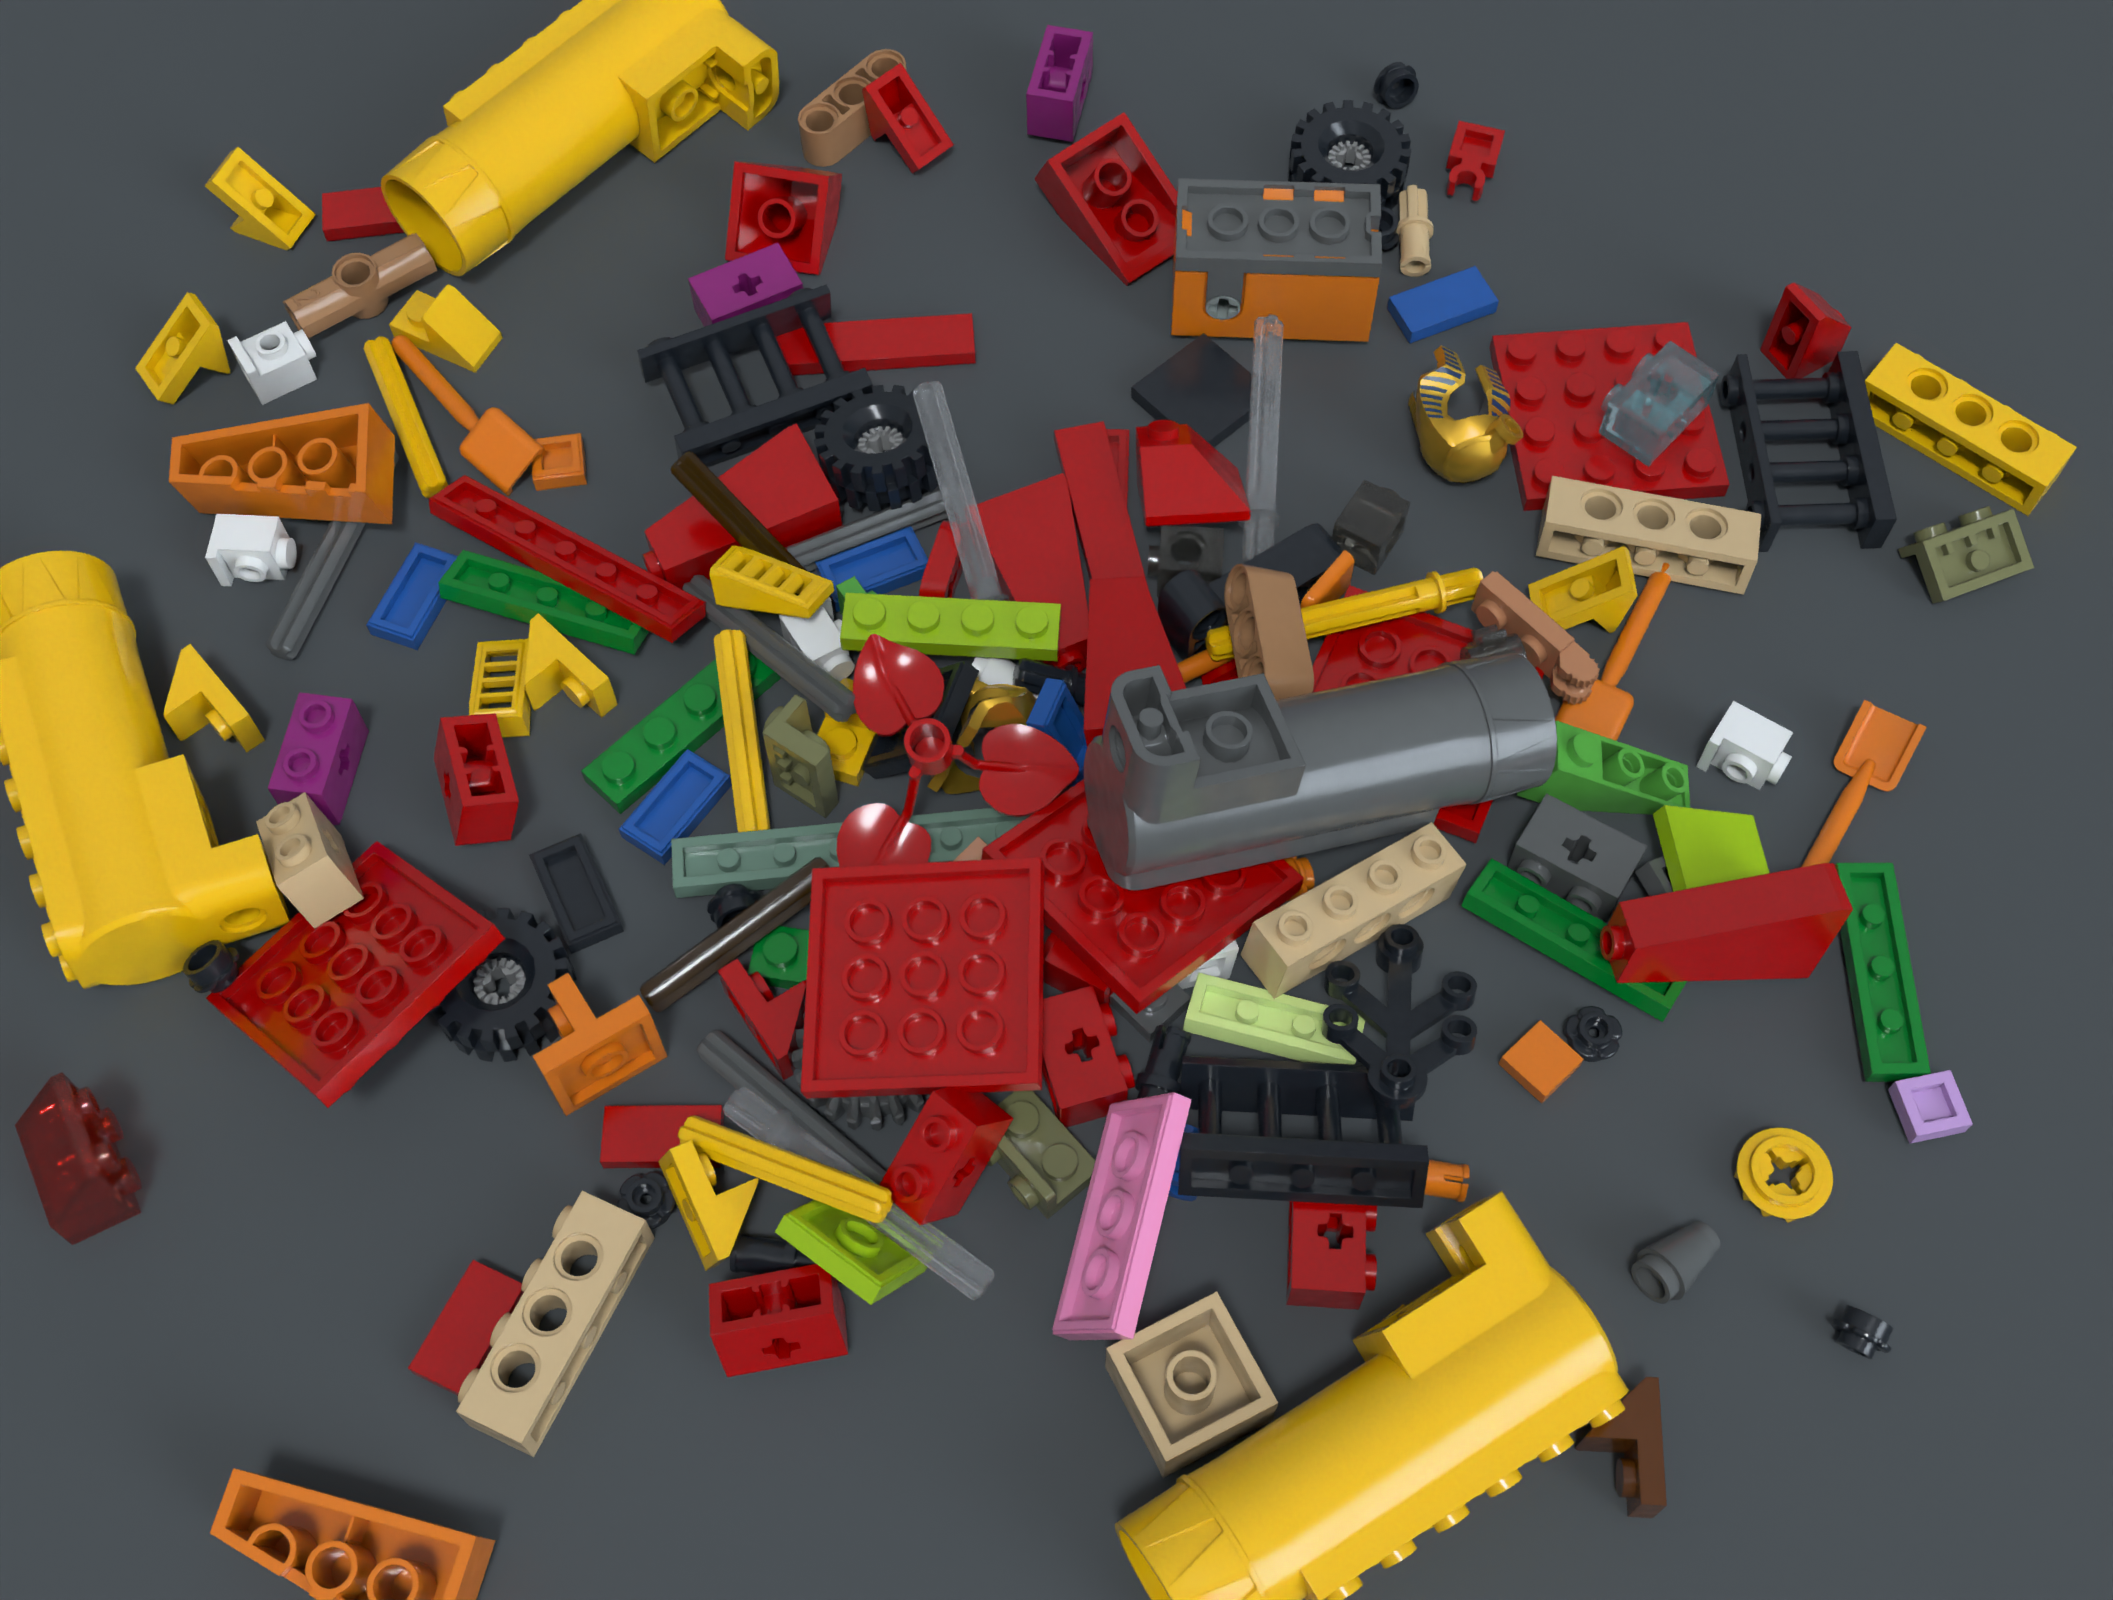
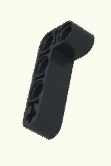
M1314 523L1297 531L1243 564L1290 573L1294 577L1299 603L1301 604L1305 594L1344 550L1322 525ZM1185 570L1173 577L1161 590L1158 598L1157 612L1170 646L1182 661L1207 649L1205 638L1210 629L1229 625L1224 602V590L1230 571L1208 584L1196 570Z

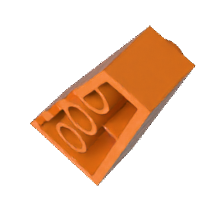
M369 403L172 437L169 483L199 513L392 524L395 435Z
M236 1468L232 1470L210 1531L211 1535L278 1576L285 1577L309 1592L308 1595L316 1600H476L496 1541Z

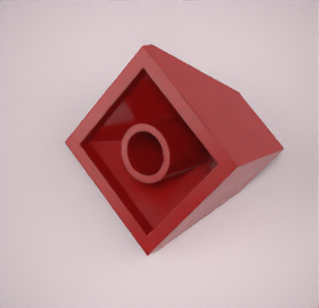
M734 161L725 260L733 261L779 243L796 272L820 275L837 224L842 173L797 166Z
M1156 420L1149 423L1148 426L1136 427L1137 487L1146 526L1250 520L1251 511L1238 468L1189 425L1178 424L1172 420Z

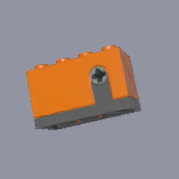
M1178 178L1173 253L1171 335L1200 336L1204 333L1208 337L1368 342L1382 268V233L1378 232L1381 219L1380 184Z

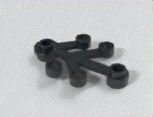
M1405 924L1390 926L1380 935L1378 940L1376 962L1383 971L1388 973L1387 1007L1359 984L1360 971L1356 965L1348 961H1335L1326 968L1324 989L1329 996L1342 1000L1347 1005L1333 1004L1327 1007L1323 1013L1321 1028L1323 1036L1328 1041L1340 1044L1368 1069L1367 1084L1374 1099L1382 1106L1394 1110L1406 1109L1414 1105L1426 1091L1427 1074L1455 1055L1470 1053L1475 1046L1477 1026L1473 1020L1463 1015L1449 1016L1455 1011L1467 1010L1474 1004L1477 983L1471 975L1465 972L1455 971L1445 975L1440 992L1411 1010L1412 974L1421 966L1424 944L1418 932L1413 927ZM1342 978L1348 980V982H1340L1335 979ZM1452 989L1462 990L1465 993H1457L1452 991ZM1358 1015L1386 1038V1052L1357 1029ZM1447 1017L1442 1023L1440 1038L1410 1055V1040ZM1333 1022H1343L1347 1025L1338 1026L1333 1024ZM1452 1033H1460L1466 1037H1456Z

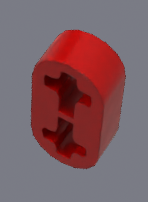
M943 520L921 580L919 596L954 597L969 551L971 540L970 526Z

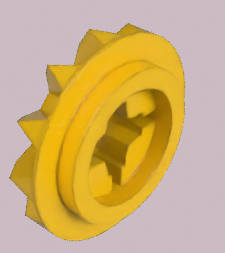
M1788 1128L1762 1130L1750 1137L1737 1154L1738 1160L1734 1178L1739 1180L1743 1190V1200L1751 1201L1761 1210L1763 1217L1775 1216L1785 1219L1787 1223L1799 1218L1811 1217L1826 1203L1831 1194L1833 1186L1831 1164L1821 1147L1801 1132ZM1772 1163H1775L1781 1170L1788 1167L1792 1169L1797 1165L1801 1166L1795 1173V1177L1790 1181L1793 1189H1790L1785 1183H1779L1776 1186L1774 1184L1767 1185L1766 1182L1774 1171Z

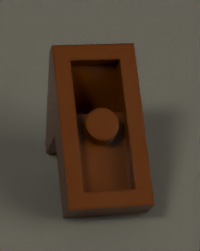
M1645 1377L1621 1401L1625 1410L1605 1424L1593 1428L1575 1447V1450L1624 1453V1458H1619L1616 1464V1489L1619 1497L1627 1499V1517L1654 1518L1667 1506L1659 1377Z

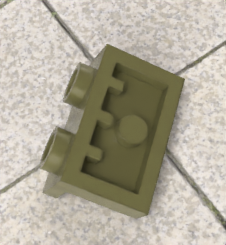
M1990 506L1968 512L1958 516L1961 526L1947 531L1945 522L1921 529L1913 532L1915 543L1898 548L1901 558L1916 555L1933 604L1946 601L2034 568L2014 509L1992 515Z
M796 694L785 707L779 706L769 715L762 732L773 782L776 787L824 818H827L839 803L830 748L821 737L812 732L807 701Z
M1014 1091L998 1104L1001 1109L1014 1119L990 1158L988 1165L992 1167L998 1163L1011 1177L1007 1184L1017 1200L1028 1210L1036 1206L1048 1220L1089 1186L1095 1160L1033 1091Z

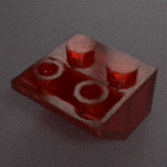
M63 1072L50 1077L17 1121L15 1127L49 1225L70 1244L74 1245L142 1213L134 1193L142 1189V1184L128 1157L121 1158L116 1142L123 1139V1132L112 1110L109 1107L101 1110L90 1088L86 1086L79 1089Z

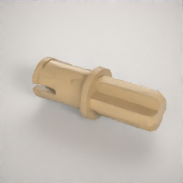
M1408 185L1407 190L1399 193L1397 233L1399 235L1401 252L1400 270L1404 275L1418 277L1428 273L1431 269L1429 239L1433 236L1434 226L1428 219V194L1426 190L1418 189L1417 185Z

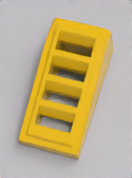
M731 546L710 568V579L716 605L809 619L834 592V585L831 580L740 546Z
M528 639L477 642L469 700V715L496 713L502 738L530 736L531 703L524 687ZM517 655V660L490 662L491 657ZM516 671L513 676L490 677V672ZM514 687L513 691L489 692V688ZM512 702L511 707L489 708L491 703Z

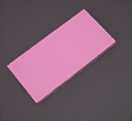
M1172 1092L1112 1103L1109 1106L1052 1328L1053 1335L1070 1341L1134 1338L1192 1099Z

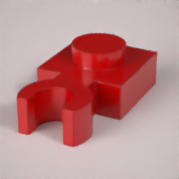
M1464 121L1458 122L1446 166L1447 169H1451L1446 188L1447 195L1453 196L1457 185L1468 184L1473 188L1472 200L1478 201L1481 198L1485 177L1493 178L1505 130Z

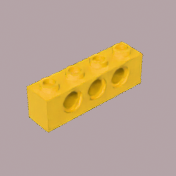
M1898 343L1894 344L1865 379L1876 427L2027 516L2030 515L2059 477L2077 448L2054 432L2048 431L2017 413L2009 406L2003 405L1972 387L1964 380L1953 376L1927 361L1921 355L1908 350Z

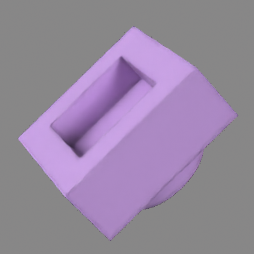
M1951 1070L1895 1081L1888 1089L1909 1144L1963 1133L1973 1125Z

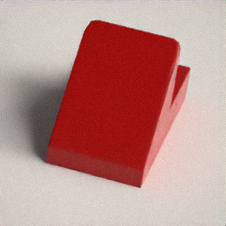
M901 63L862 89L873 140L886 133L912 174L954 145Z
M737 958L718 970L724 992L784 1081L794 1075L795 1067L793 1066L791 1055L793 1051L800 1049L796 1043L795 1029L804 1028L803 1014L805 1012L806 980L774 998L760 973L756 971L748 975Z

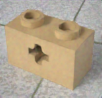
M306 792L289 802L278 804L266 816L256 821L276 886L314 929L364 899L341 834Z

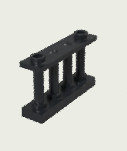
M827 284L814 289H799L786 299L674 338L662 337L648 344L647 347L637 350L645 383L663 378L685 430L682 433L674 435L678 459L684 453L690 451L707 467L714 466L755 451L785 428L796 423L802 433L814 430L816 424H822L820 418L825 410L835 412L833 402L841 397L847 402L852 400L851 392L862 389L864 395L873 393V384L865 368L854 372L844 370L822 322L831 318V294ZM802 327L827 378L825 382L806 389L798 388L776 339L779 335ZM757 344L780 395L778 399L758 406L750 403L729 356L730 353ZM707 361L711 362L732 410L730 416L711 423L703 421L681 371Z
M1858 351L1837 352L1829 372H1825L1822 378L1752 380L1747 354H1737L1729 375H1725L1722 378L1721 401L1724 406H1729L1748 499L1746 511L1761 514L1758 552H1768L1780 526L1849 524L1852 529L1857 530L1861 549L1882 548L1897 517ZM1821 398L1823 403H1828L1831 419L1761 421L1757 400ZM1830 439L1832 444L1838 445L1840 460L1769 462L1765 441ZM1840 481L1842 486H1847L1850 499L1849 503L1778 505L1774 483Z
M1182 1056L1180 1095L1192 1099L1189 1109L1198 1110V1133H1183L1180 1147L1178 1195L1423 1208L1429 1167L1427 1145L1403 1144L1401 1121H1413L1415 1104L1401 1110L1389 1109L1379 1104L1368 1087V1069L1364 1065ZM1222 1111L1258 1113V1136L1222 1135ZM1281 1114L1317 1116L1318 1140L1282 1138ZM1341 1117L1377 1119L1379 1143L1343 1141Z

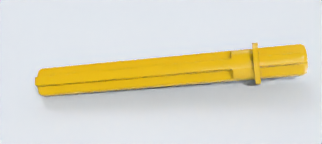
M1474 567L1443 575L1432 571L1426 574L1425 579L1301 608L1306 638H1315L1433 610L1436 614L1443 613L1449 605L1474 600L1479 583L1483 580L1482 572ZM1229 625L1210 629L1207 632L1205 642L1211 659L1218 661L1234 657Z

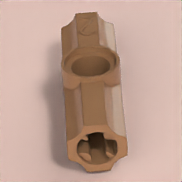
M415 233L371 256L363 253H350L342 256L334 264L332 276L283 301V304L298 331L302 329L309 339L350 316L359 319H369L378 316L387 307L388 296L437 271V268L424 242Z

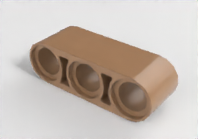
M892 49L874 51L803 107L799 112L798 124L803 156L808 163L819 167L831 166L839 162L871 136L862 89L899 63L907 71L905 58L899 52Z
M1236 564L1231 569L1225 583L1224 602L1238 678L1264 673L1276 700L1312 693L1314 672L1294 577L1287 572L1246 564Z

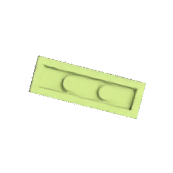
M1198 972L1186 1013L1183 1031L1301 1062L1355 1065L1356 1058L1344 1047L1328 1041L1322 1034L1323 1013L1329 1007L1328 1005L1285 994L1274 999L1266 989ZM1358 1015L1357 1029L1363 1033L1365 1020ZM1333 1022V1024L1338 1026L1347 1025L1343 1022Z

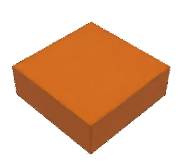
M581 433L535 439L545 448L543 453L537 455L532 461V477L536 491L587 485L584 442Z
M1540 1020L1501 1057L1499 1065L1542 1104L1581 1066L1584 1059Z

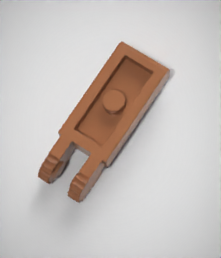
M1492 571L1480 581L1471 607L1480 623L1489 631L1497 632L1508 643L1515 647L1517 654L1525 657L1534 667H1539L1550 678L1551 690L1557 696H1562L1563 701L1566 700L1568 704L1573 703L1574 705L1576 703L1581 704L1582 701L1586 702L1592 692L1591 688L1599 676L1600 668L1597 667L1598 663L1594 661L1595 659H1591L1589 657L1590 654L1574 641L1575 638L1499 572Z

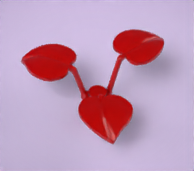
M871 634L861 650L855 667L853 679L854 706L861 722L870 731L879 736H892L901 731L906 725L908 726L904 736V746L912 767L909 770L910 778L904 808L900 816L889 805L871 803L855 809L844 820L837 837L836 851L839 867L928 863L932 848L930 835L926 829L920 825L910 823L909 820L914 812L922 775L942 773L950 766L953 759L960 760L974 770L983 771L979 780V789L985 802L997 812L1014 817L1028 816L1048 806L1077 778L1079 766L1071 753L1056 739L1038 729L1022 724H1007L990 730L982 741L984 760L974 758L965 752L961 745H952L947 727L940 721L929 718L936 713L943 701L945 686L940 669L928 656L918 650L894 643L877 634Z

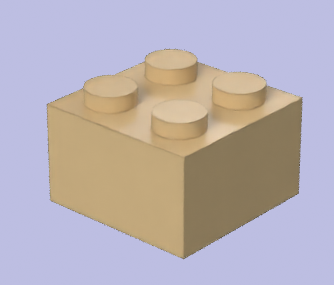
M1218 1292L1134 1333L1133 1339H1123L1106 1348L1105 1367L1163 1478L1273 1421L1278 1401Z

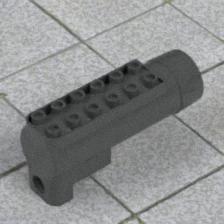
M1517 653L1450 661L1418 672L1279 700L1275 699L1264 673L1171 691L1160 665L1131 670L1121 674L1113 682L1103 735L1094 737L1086 750L1084 784L1088 806L1087 822L1108 876L1114 883L1129 890H1144L1413 831L1431 822L1434 824L1440 808L1462 804H1478L1526 789L1539 787L1546 783L1552 774L1557 753V733L1553 708L1539 673L1525 657Z

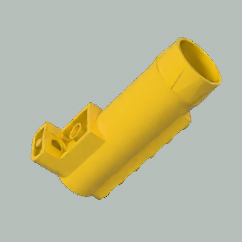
M582 0L572 9L561 13L556 21L539 34L528 38L519 49L503 61L491 66L482 77L466 89L455 93L450 101L443 105L448 127L435 136L426 139L382 177L381 189L384 199L405 234L409 236L417 233L424 242L435 265L451 275L463 276L510 243L514 236L533 219L629 143L655 163L720 110L748 131L772 110L778 99V54L775 49L737 20L733 19L720 0Z
M76 551L40 552L21 557L0 568V761L3 766L9 765L12 778L4 780L5 789L13 810L16 813L21 811L25 824L16 828L21 848L27 860H34L37 873L29 875L30 886L39 908L46 907L50 922L41 924L43 937L53 958L59 957L67 981L78 980L83 989L99 984L135 985L156 981L183 971V965L191 953L209 941L218 940L225 945L286 925L290 921L289 912L283 893L276 886L259 835L256 834L219 845L209 808L184 754L172 758L168 756L136 643V630L133 621L127 615L113 569L106 562L95 556Z
M1502 1190L1477 1201L1425 1233L1452 1276L1354 1338L1352 1341L1365 1363L1216 1459L1188 1475L1183 1474L1177 1478L1174 1486L1115 1523V1530L1121 1546L1150 1600H1343L1363 1585L1358 1575L1381 1563L1384 1569L1399 1563L1417 1549L1412 1540L1413 1538L1433 1527L1437 1533H1440L1454 1526L1470 1514L1466 1506L1467 1502L1485 1492L1489 1497H1494L1506 1491L1522 1479V1475L1518 1470L1519 1467L1537 1457L1543 1463L1558 1456L1574 1444L1573 1439L1569 1435L1570 1433L1590 1423L1592 1428L1599 1427L1625 1410L1620 1399L1629 1392V1389L1618 1373L1616 1357L1603 1328L1574 1287L1548 1264Z

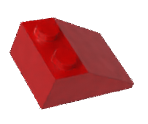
M1125 112L1048 159L1034 178L1061 220L1126 286L1173 256L1177 191Z

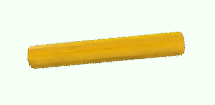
M379 336L375 340H367L363 347L421 493L429 499L448 486L447 480L389 339Z
M723 630L715 635L713 640L738 832L768 830L771 828L746 636L741 630Z
M696 1115L688 1117L684 1126H681L679 1129L680 1145L692 1140L698 1154L703 1152L713 1161L877 1224L882 1223L891 1211L893 1205L891 1200L892 1192L880 1185Z

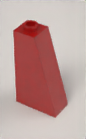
M797 423L785 428L718 477L784 547L842 526L839 500ZM691 496L644 530L650 551L642 554V558L648 572L682 589L684 583L690 582L694 575H703L711 581L710 568L731 546H742L694 496Z
M1064 473L968 507V521L971 527V541L1002 601L1061 604L1058 660L1035 661L1061 668L1071 664L1077 667L1078 672H1081L1086 667L1089 611L1068 480Z
M1144 576L1090 579L1084 706V734L1087 747L1094 737L1103 735L1111 687L1115 679L1121 674L1131 670L1160 665L1171 691L1186 689Z
M1821 863L1619 902L1607 926H1604L1601 931L1600 948L1603 957L1610 962L1617 983L1809 978L1853 908L1834 863Z

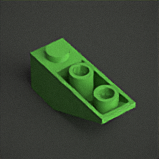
M1555 721L1557 753L1550 778L1542 786L1517 792V796L1541 803L1547 793L1579 811L1653 815L1664 805L1690 808L1688 765L1560 721Z

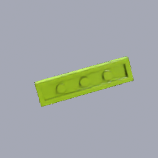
M846 593L840 634L842 650L861 651L868 637L871 634H877L889 641L929 655L1005 659L1027 658L1031 660L1057 661L1061 604Z

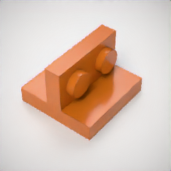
M569 973L547 984L556 1002V1005L547 1011L559 1030L558 1033L562 1039L534 1054L533 1058L565 1116L668 1057L652 1016L639 994L596 1019Z

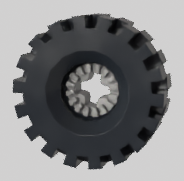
M1343 100L1342 108H1335L1333 102L1323 104L1321 114L1314 108L1307 113L1306 122L1300 119L1296 125L1295 134L1293 133L1287 174L1288 182L1380 184L1381 206L1392 210L1397 205L1399 193L1405 189L1411 156L1409 134H1403L1404 125L1399 119L1390 123L1391 113L1384 108L1378 114L1372 112L1374 104L1363 102L1362 108L1353 107V100ZM1345 163L1354 164L1349 170H1346L1347 167H1344Z
M883 385L872 386L873 393L864 395L862 389L851 392L852 400L847 402L841 397L833 402L835 412L825 410L820 416L822 424H816L814 434L816 439H814L820 467L840 502L847 498L849 507L860 509L863 503H868L869 511H880L881 504L890 503L891 510L902 508L901 500L909 498L912 503H915L922 499L921 490L923 488L932 492L938 486L936 477L944 478L947 472L945 463H949L948 450L939 410L936 411L935 403L930 398L924 401L922 392L915 389L909 395H906L904 386L894 385L891 392H884Z
M497 908V918L489 919L486 911L483 910L478 913L492 922L505 939L488 955L483 963L475 967L430 1012L450 1042L454 1041L458 1049L463 1053L470 1055L474 1049L480 1060L492 1062L494 1052H499L504 1062L516 1061L517 1049L525 1047L527 1053L531 1056L541 1051L536 1042L540 1038L545 1036L552 1043L559 1036V1030L547 1011L556 1005L547 984L569 973L573 981L577 980V977L559 936H555L552 927L544 920L538 925L534 915L523 910L518 920H515L510 908ZM505 977L508 983L513 985L510 986L509 997L505 998V996H502V999H500L497 993L492 992L496 990L495 981Z

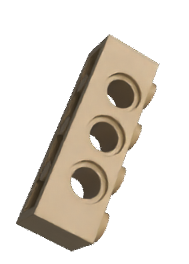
M1552 476L1542 510L1536 556L1580 564L1625 546L1629 550L1633 574L1650 577L1655 572H1661L1663 563H1668L1670 566L1664 573L1668 574L1673 582L1744 595L1758 561L1761 514Z
M1431 822L1254 921L1241 952V957L1275 999L1324 971L1332 962L1341 961L1376 941L1390 926L1405 924L1450 898L1467 864Z
M584 1191L580 1193L574 1206L567 1205L558 1216L552 1232L554 1241L544 1258H537L530 1265L522 1282L521 1290L524 1292L512 1314L509 1312L505 1313L496 1324L490 1339V1346L492 1347L490 1353L480 1369L474 1368L468 1374L458 1394L460 1405L456 1412L470 1427L532 1457L538 1451L655 1239L645 1219ZM595 1255L598 1257L595 1267L589 1273L583 1276L570 1275L572 1264L581 1256ZM557 1308L567 1310L566 1318L560 1327L552 1331L539 1330L540 1321L547 1312ZM525 1363L535 1364L534 1376L526 1385L518 1388L508 1387L509 1376L517 1366Z

